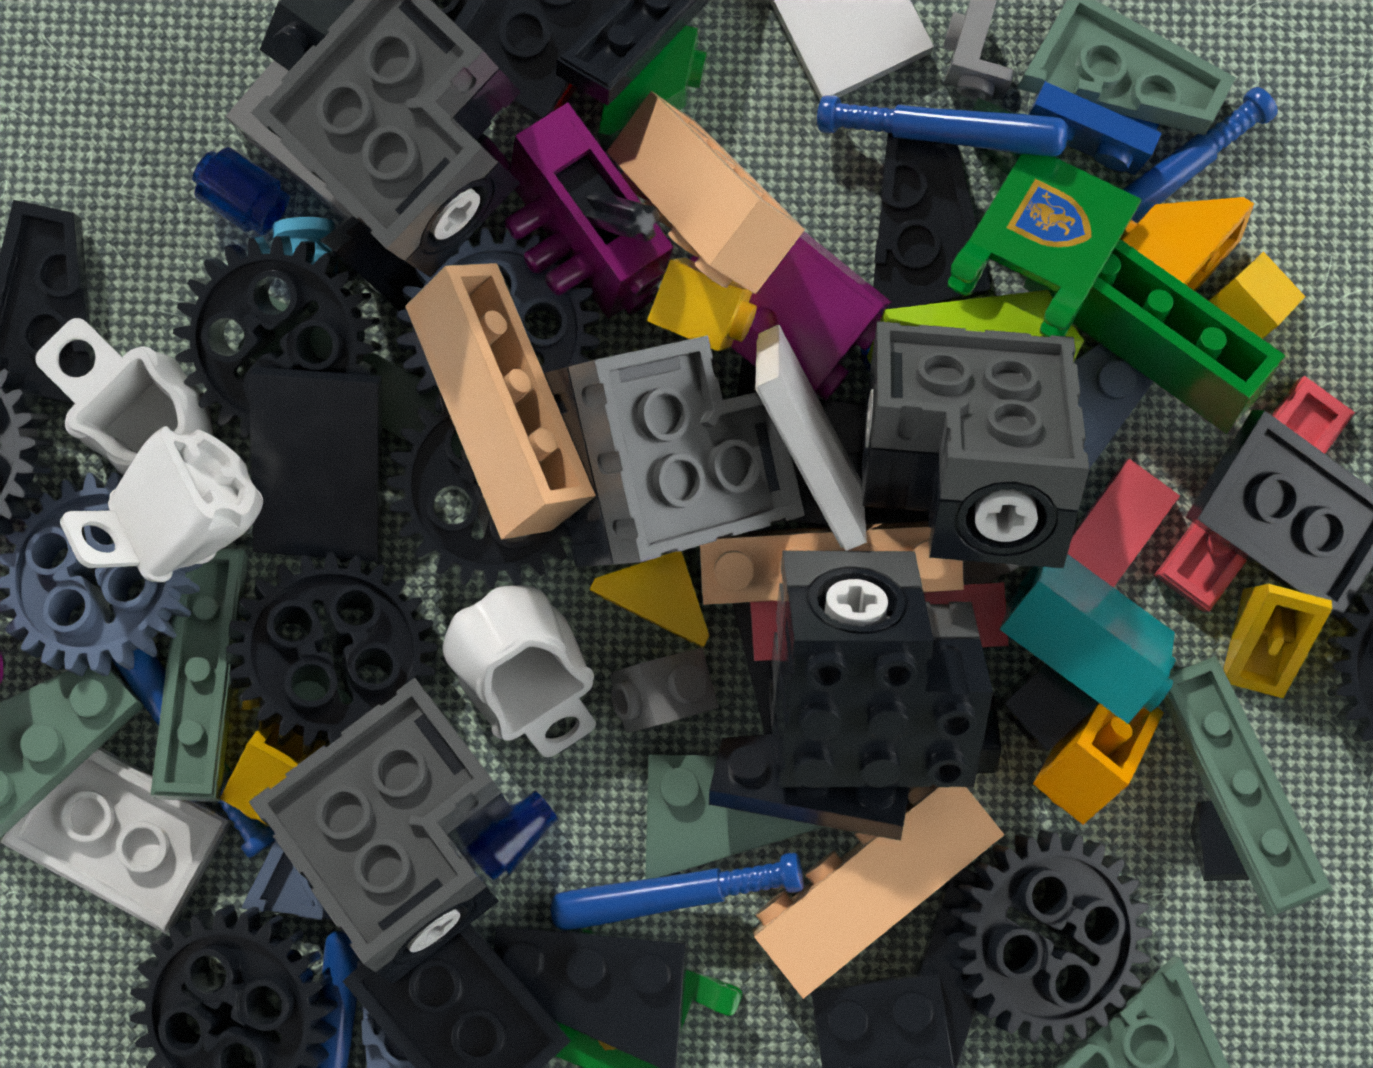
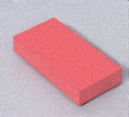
M1131 459L1124 461L1073 531L1068 555L1112 587H1115L1180 495Z

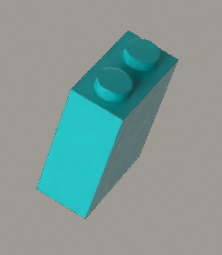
M1067 554L1064 569L1033 566L1014 589L999 630L1127 724L1142 707L1152 712L1166 697L1173 685V680L1169 676L1176 662V658L1172 656L1175 632L1073 557Z

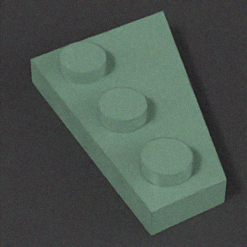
M1067 0L1016 89L1038 94L1046 81L1118 114L1204 135L1217 116L1236 77L1096 0Z
M88 665L82 677L65 671L0 702V838L144 707V704L112 668L109 675L104 677L91 670L90 665Z
M1175 955L1125 1000L1127 1007L1124 1010L1117 1008L1107 1017L1108 1025L1105 1028L1098 1025L1053 1067L1230 1068L1181 958Z

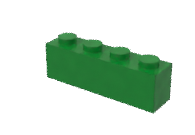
M1121 239L1073 321L1074 325L1225 434L1229 433L1261 395L1286 356ZM1028 277L1023 286L1029 292L1048 290L1053 298L1057 293Z

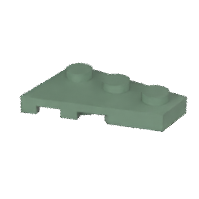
M649 754L645 879L664 877L825 826L709 805V789L718 755Z

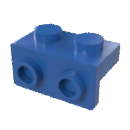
M1046 81L1036 95L1028 112V115L1063 119L1068 126L1066 146L1094 157L1098 163L1109 169L1121 172L1126 171L1133 175H1136L1152 156L1162 134L1157 131L1159 125L1157 123L1118 114Z

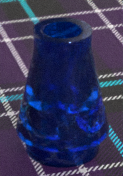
M536 790L525 799L511 805L514 811L497 824L494 822L478 834L479 838L465 847L492 882L504 872L510 876L544 833L559 820L549 804Z

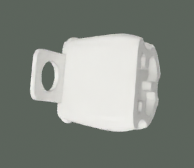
M80 318L69 320L36 354V364L75 403L66 415L65 428L71 436L79 438L87 447L105 457L123 476L144 443L155 432L165 426L178 435L192 434L198 429L213 436L210 406L200 408L198 405L204 392L196 385L187 386L184 384L187 376L173 357L155 352L151 348L144 346L132 349L122 357L86 321ZM75 340L88 342L93 347L96 357L91 371L81 377L67 376L59 365V354L62 348L67 343Z
M165 426L155 432L144 443L116 489L110 493L108 501L110 511H69L62 516L60 524L77 560L82 565L88 568L137 566L141 575L146 580L161 583L168 581L172 577L173 571L210 561L214 558L217 551L242 536L260 514L263 497L250 480L244 461L223 442L198 429L192 434L178 435ZM92 525L106 531L114 541L115 550L110 553H104L93 549L84 540L81 532L82 527Z
M528 585L497 587L481 601L456 613L445 635L443 654L448 665L456 673L463 691L492 725V733L495 737L510 741L525 733L543 757H552L589 734L595 728L596 722L580 700V697L591 690L594 673L586 666L567 620L550 604L548 598L541 590ZM565 717L577 718L575 726L565 735L553 739L545 737L548 728L556 721Z

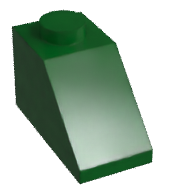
M685 26L608 106L604 104L598 131L600 147L603 151H608L650 91L681 110L686 105L689 87L701 88L707 52L698 50V28Z

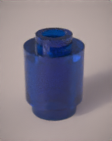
M226 147L218 153L210 151L205 154L197 164L192 175V181L196 183L195 198L244 232L254 230L261 236L266 235L273 229L272 225L282 218L289 204L290 196L280 189L281 182L231 147Z

